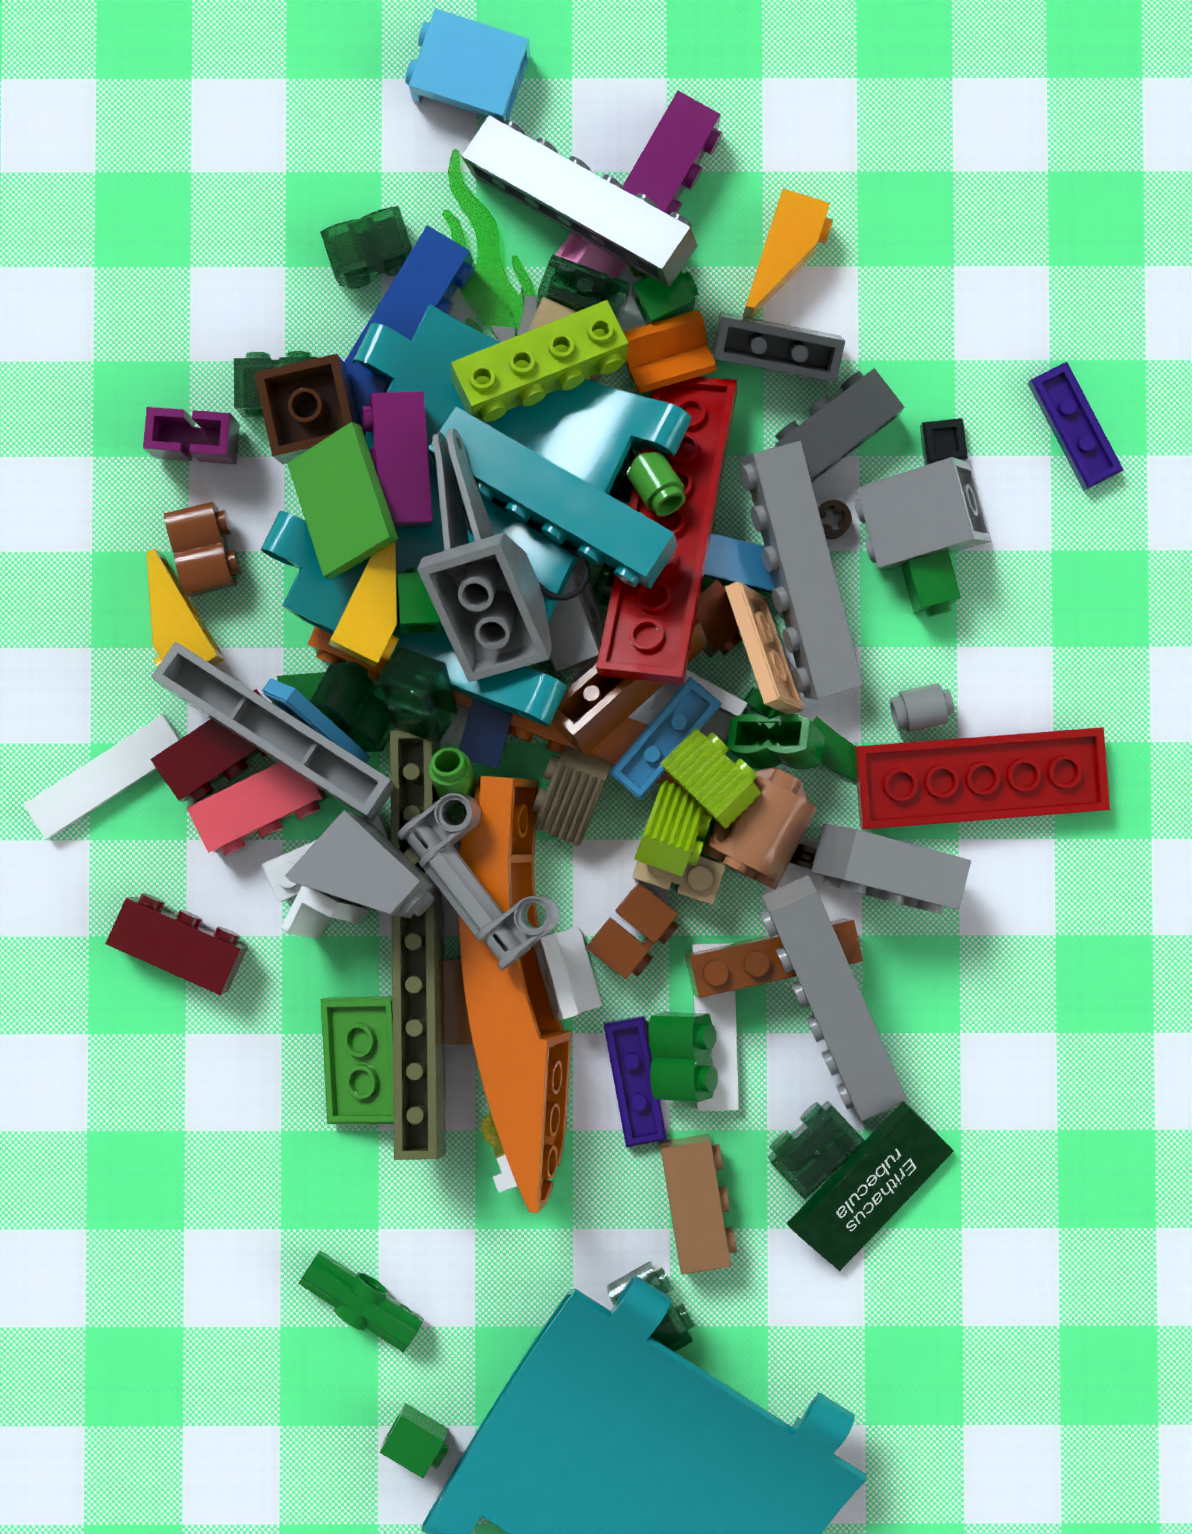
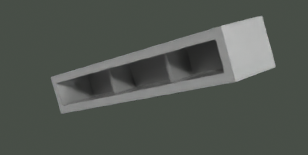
M801 440L742 456L743 466L740 467V477L744 488L747 491L750 490L754 507H751V519L755 529L758 532L761 531L765 548L761 550L762 560L766 570L771 572L775 588L772 590V598L777 611L783 614L786 629H783V640L788 652L793 653L797 669L793 670V677L798 691L803 693L805 698L819 700L864 686Z
M176 641L151 676L164 689L371 822L374 821L396 788L391 779Z
M809 875L761 895L767 911L760 913V916L770 938L778 935L783 946L775 950L785 972L788 973L794 970L798 981L791 984L801 1008L809 1005L814 1016L807 1018V1022L816 1042L824 1039L829 1050L822 1052V1056L831 1076L839 1073L843 1080V1083L836 1087L846 1109L855 1107L860 1120L864 1121L900 1105L902 1101L907 1102V1098L819 893Z

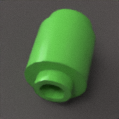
M645 452L633 460L628 471V479L648 510L655 511L658 516H667L677 511L686 499L683 493L684 485L664 454L660 452Z
M453 747L438 750L433 755L429 764V775L438 798L440 799L446 794L451 793L464 794L474 798L478 784L468 756ZM458 801L454 803L452 807H458L464 804Z

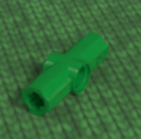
M320 1250L298 1283L335 1307V1313L344 1322L359 1330L367 1328L403 1353L416 1336L424 1321V1318L419 1316V1314H416L407 1306L390 1297L388 1290L376 1279L361 1272L355 1274Z

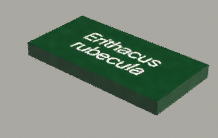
M902 1101L786 1224L838 1271H841L954 1150Z

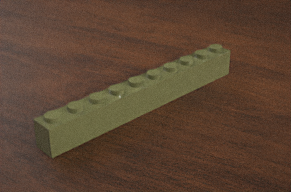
M432 729L391 730L390 779L396 786L391 794V842L430 878L419 864L420 857L406 839L400 840L397 832L411 819L426 811L439 800L429 775V764L433 755L440 750V736ZM439 888L432 893L435 897L434 902L420 916L417 917L413 914L411 918L392 915L394 1160L438 1159L446 1155L442 892Z

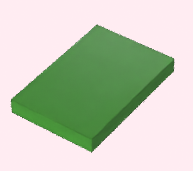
M350 422L287 463L323 577L334 579L399 540L361 425Z
M392 996L320 999L327 1124H394Z

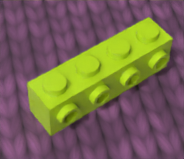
M605 300L451 362L452 383L466 412L481 421L491 422L502 417L509 409L522 404L524 406H531L540 402L546 394L559 389L571 390L579 386L588 377L598 373L607 375L615 372L627 360L629 342L608 300Z

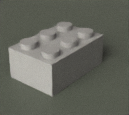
M823 824L811 872L824 875L823 884L941 914L943 906L959 910L971 860L858 829Z

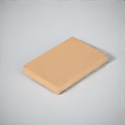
M739 581L725 586L764 704L785 714H795L803 711L804 706L767 598Z

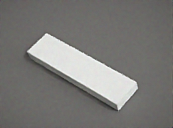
M161 715L32 798L23 806L43 837L50 839L156 771L157 769L150 759L180 740V737L166 715Z
M734 943L692 944V952ZM735 990L702 998L693 995L694 1013H709L712 1025L716 1030V1042L712 1048L711 1057L718 1073V1083L713 1097L696 1102L697 1111L739 1110Z

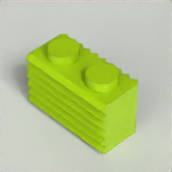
M695 728L660 765L672 779L725 829L730 826L731 822L736 820L737 816L742 814L743 810L748 808L749 804L754 802L755 798L760 796L761 792L753 782L758 775L741 758L735 763L725 755L729 748L713 732L706 737Z
M668 780L662 781L634 860L683 877L687 864L693 866L697 864L704 842L696 839L697 836L705 838L712 816L705 812L706 810L681 786L678 787L676 783L670 784Z

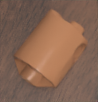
M773 767L754 771L758 777L753 782L760 790V796L755 798L754 802L749 804L748 808L743 810L742 814L737 816L736 820L731 822L728 828L724 829L717 822L702 853L775 890L817 807L808 801L802 786L803 781L781 769Z

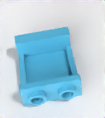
M435 8L431 21H425L422 25L418 45L421 47L417 61L412 59L407 69L405 83L409 85L412 100L421 103L424 96L486 117L490 115L502 123L505 120H509L530 58L529 38Z

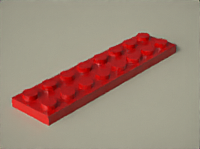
M695 377L652 390L651 399L676 405L692 417L675 457L662 453L683 483V493L686 499L683 505L674 513L667 516H658L655 511L648 510L633 487L629 507L674 532L678 547L651 589L646 588L640 583L636 587H632L616 576L614 577L596 666L599 676L684 685L737 397V380ZM643 448V450L640 451L639 455L642 454V453H645V452H657V451H653V450H649V449Z

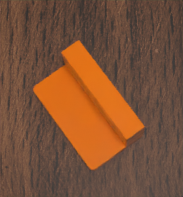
M699 309L624 331L629 342L626 365L638 393L648 392L717 370L716 362L707 345L704 320Z

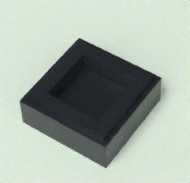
M963 418L921 423L920 433L924 466L950 457L963 461L968 459Z

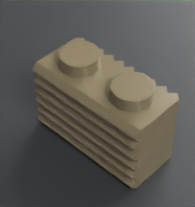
M565 745L560 757L552 755L543 777L551 781L548 790L539 789L531 810L538 813L534 828L542 830L544 834L550 833L552 837L557 836L560 840L565 839L567 843L573 842L575 846H579L589 825L612 763L588 753L584 756L578 749Z

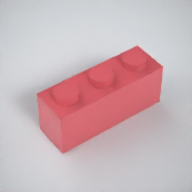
M277 763L187 807V810L207 852L217 853L221 851L224 857L244 848L246 844L243 839L258 833L260 838H264L283 828L281 821L294 814L300 820L321 810L318 803L327 799V796L323 790L283 764Z

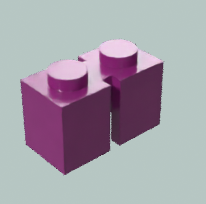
M147 407L143 449L157 459L192 461L193 455L199 462L236 465L240 424L231 413L193 410L191 417L183 409ZM195 422H196L201 428H199V427H194V426H195Z

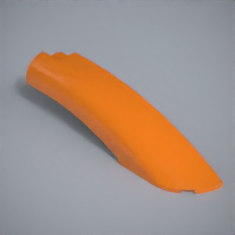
M479 776L474 799L481 808V818L475 829L461 839L460 856L503 912L506 913L520 900L528 896H535L534 854L536 829L534 825L537 813L531 810L538 794L539 780ZM536 903L529 907L527 917L533 926L539 927ZM459 916L464 992L482 1084L492 1119L516 1184L528 1211L538 1213L544 1207L551 1194L553 1183L547 1179L551 1180L554 1177L556 1167L560 1166L567 1121L572 1031L564 1030L561 1020H554L533 945L525 955L501 971L497 966L499 960L484 941L479 942L473 932Z

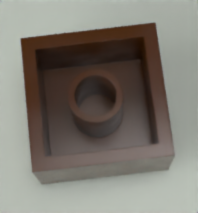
M338 354L254 372L272 457L281 464H287L350 422L359 424L347 367Z

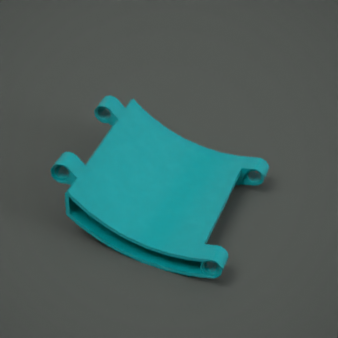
M430 304L412 340L387 326L371 323L353 363L357 361L366 369L385 376L386 380L391 382L386 393L424 391L427 447L429 448L433 442V435L439 433L456 406L466 412L452 383L451 362L500 342ZM585 379L579 386L571 390H556L546 394L540 402L534 405L524 406L522 404L507 410L497 420L491 422L482 420V422L609 494L630 448L638 451L646 448L675 457L692 417L676 405L635 395ZM366 432L365 440L368 449H372L371 432ZM428 450L433 521L429 527L395 528L399 539L395 541L397 625L392 635L398 637L399 640L388 662L506 712L544 726H550L567 689V685L550 675L528 668V666L468 682L444 627L443 634L400 636L397 573H405L409 568L418 567L423 557L444 551L437 470L434 468L436 462ZM482 499L495 535L505 533L527 553L538 581L549 591L555 594H562L578 558L527 524L514 518L493 502ZM279 511L261 547V551L275 560L300 569L282 606L304 622L333 635L370 557L334 579L323 577L306 521L288 512ZM467 529L469 543L475 542L473 533ZM567 540L564 541L577 550L579 549V547L573 545ZM543 594L547 620L549 622L558 600H553Z
M634 1275L623 1289L611 1311L576 1288L569 1289L514 1370L471 1439L425 1518L421 1531L426 1534H471L480 1517H483L508 1534H822L840 1509L866 1482L867 1474L834 1454L851 1431L855 1420V1415L818 1392L808 1405L802 1419L797 1417L792 1426L782 1421L652 1338L651 1334L667 1313L672 1298L642 1278Z

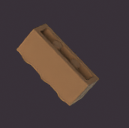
M709 1134L661 1141L660 1149L681 1275L731 1267L729 1254L736 1253L737 1249L733 1227L725 1228L722 1213L730 1211L726 1185L718 1187L716 1170L723 1169L720 1145H711Z

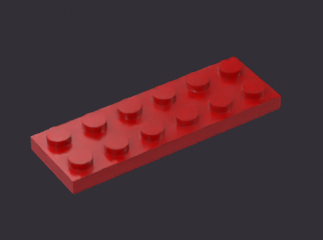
M1104 727L854 747L860 829L863 830L1110 810Z

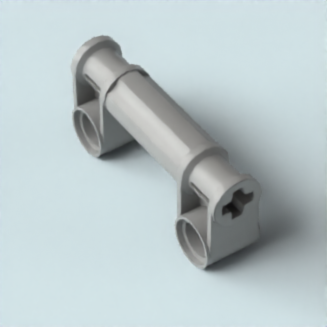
M458 793L446 794L426 811L406 823L397 832V836L400 840H407L420 857V866L427 872L473 932L479 942L484 941L499 960L497 966L503 971L525 955L532 948V945L553 930L560 917L559 908L550 897L539 895L528 896L520 900L506 913L503 912L453 847L454 844L479 824L481 808L478 802L470 796ZM460 801L464 804L467 815L461 824L455 825L450 819L449 812L452 805ZM534 903L540 904L546 911V920L540 927L533 926L527 917L528 909Z

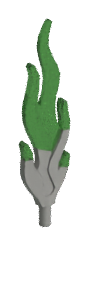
M454 149L448 168L450 189L474 229L478 248L477 266L474 263L471 265L474 267L473 275L464 289L459 288L470 307L488 325L499 342H503L528 332L537 309V295L533 283L517 255L512 256V266L521 287L520 295H518L508 281L500 258L499 233L496 220L464 184L460 171L459 150ZM445 209L442 215L451 229L452 240L467 249L460 221L449 210ZM467 318L465 320L466 325L483 333L482 329L473 319Z

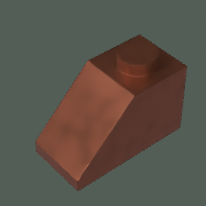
M715 580L700 594L696 618L701 621L708 642V646L703 651L709 658L718 651L725 656L742 640L737 634L739 628L727 592L722 584Z

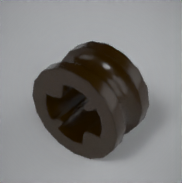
M828 500L819 506L820 518L824 519L827 513L824 512L826 510H832L834 515L841 514L843 521L837 524L840 528L838 530H833L830 524L823 525L826 539H837L843 536L852 521L851 511L848 506L838 500Z
M799 844L790 863L812 869L817 849Z

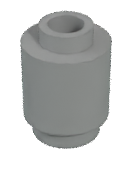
M939 683L900 691L899 696L890 698L891 714L897 730L906 728L908 732L946 724L948 723V714L954 713L951 693L948 689L942 690Z

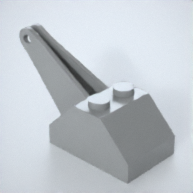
M456 428L448 430L447 440L442 433L433 435L432 441L436 458L444 551L423 557L417 570L468 682L549 660L552 642L543 593L527 553L505 533L495 535L458 430ZM461 495L475 542L469 543Z

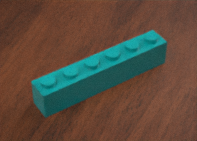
M457 406L455 407L439 433H442L446 440L448 430L456 428L460 433L468 462L482 499L491 502L495 498L506 504L505 510L519 521L527 523L531 519L543 526L541 531L553 541L563 544L567 540L579 547L577 552L580 556L594 565L599 566L601 562H604L616 569L614 575L624 583L632 587H636L640 583L646 588L651 589L678 547L674 532ZM432 442L431 445L429 446L428 450H429L430 454L432 455L433 459H434L435 462H436L435 453H434V447H433V442Z

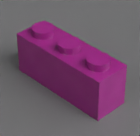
M678 90L623 184L624 190L634 196L637 193L646 195L655 202L659 210L668 215L671 212L679 213L682 202L678 201L685 187L692 190L703 169L698 164L705 152L710 155L713 154L722 137L723 132L718 130L721 114Z
M424 391L371 393L369 406H362L363 432H371L372 449H369L394 527H429L433 519Z

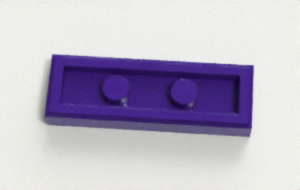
M1068 362L1031 379L1027 383L1083 491L1124 470Z
M644 1015L603 1023L626 1147L667 1140L660 1100L654 1099L651 1090L650 1070L652 1056Z

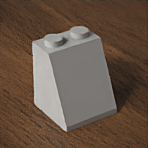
M950 457L856 488L859 499L855 500L856 512L861 523H866L870 537L866 539L867 553L872 563H877L878 568L891 569L902 566L911 559L945 550L952 553L992 542L972 467L969 462Z
M343 810L285 875L293 883L391 915L411 918L413 914L417 917L423 914L434 902L435 897L432 893L438 888L432 879L366 818Z

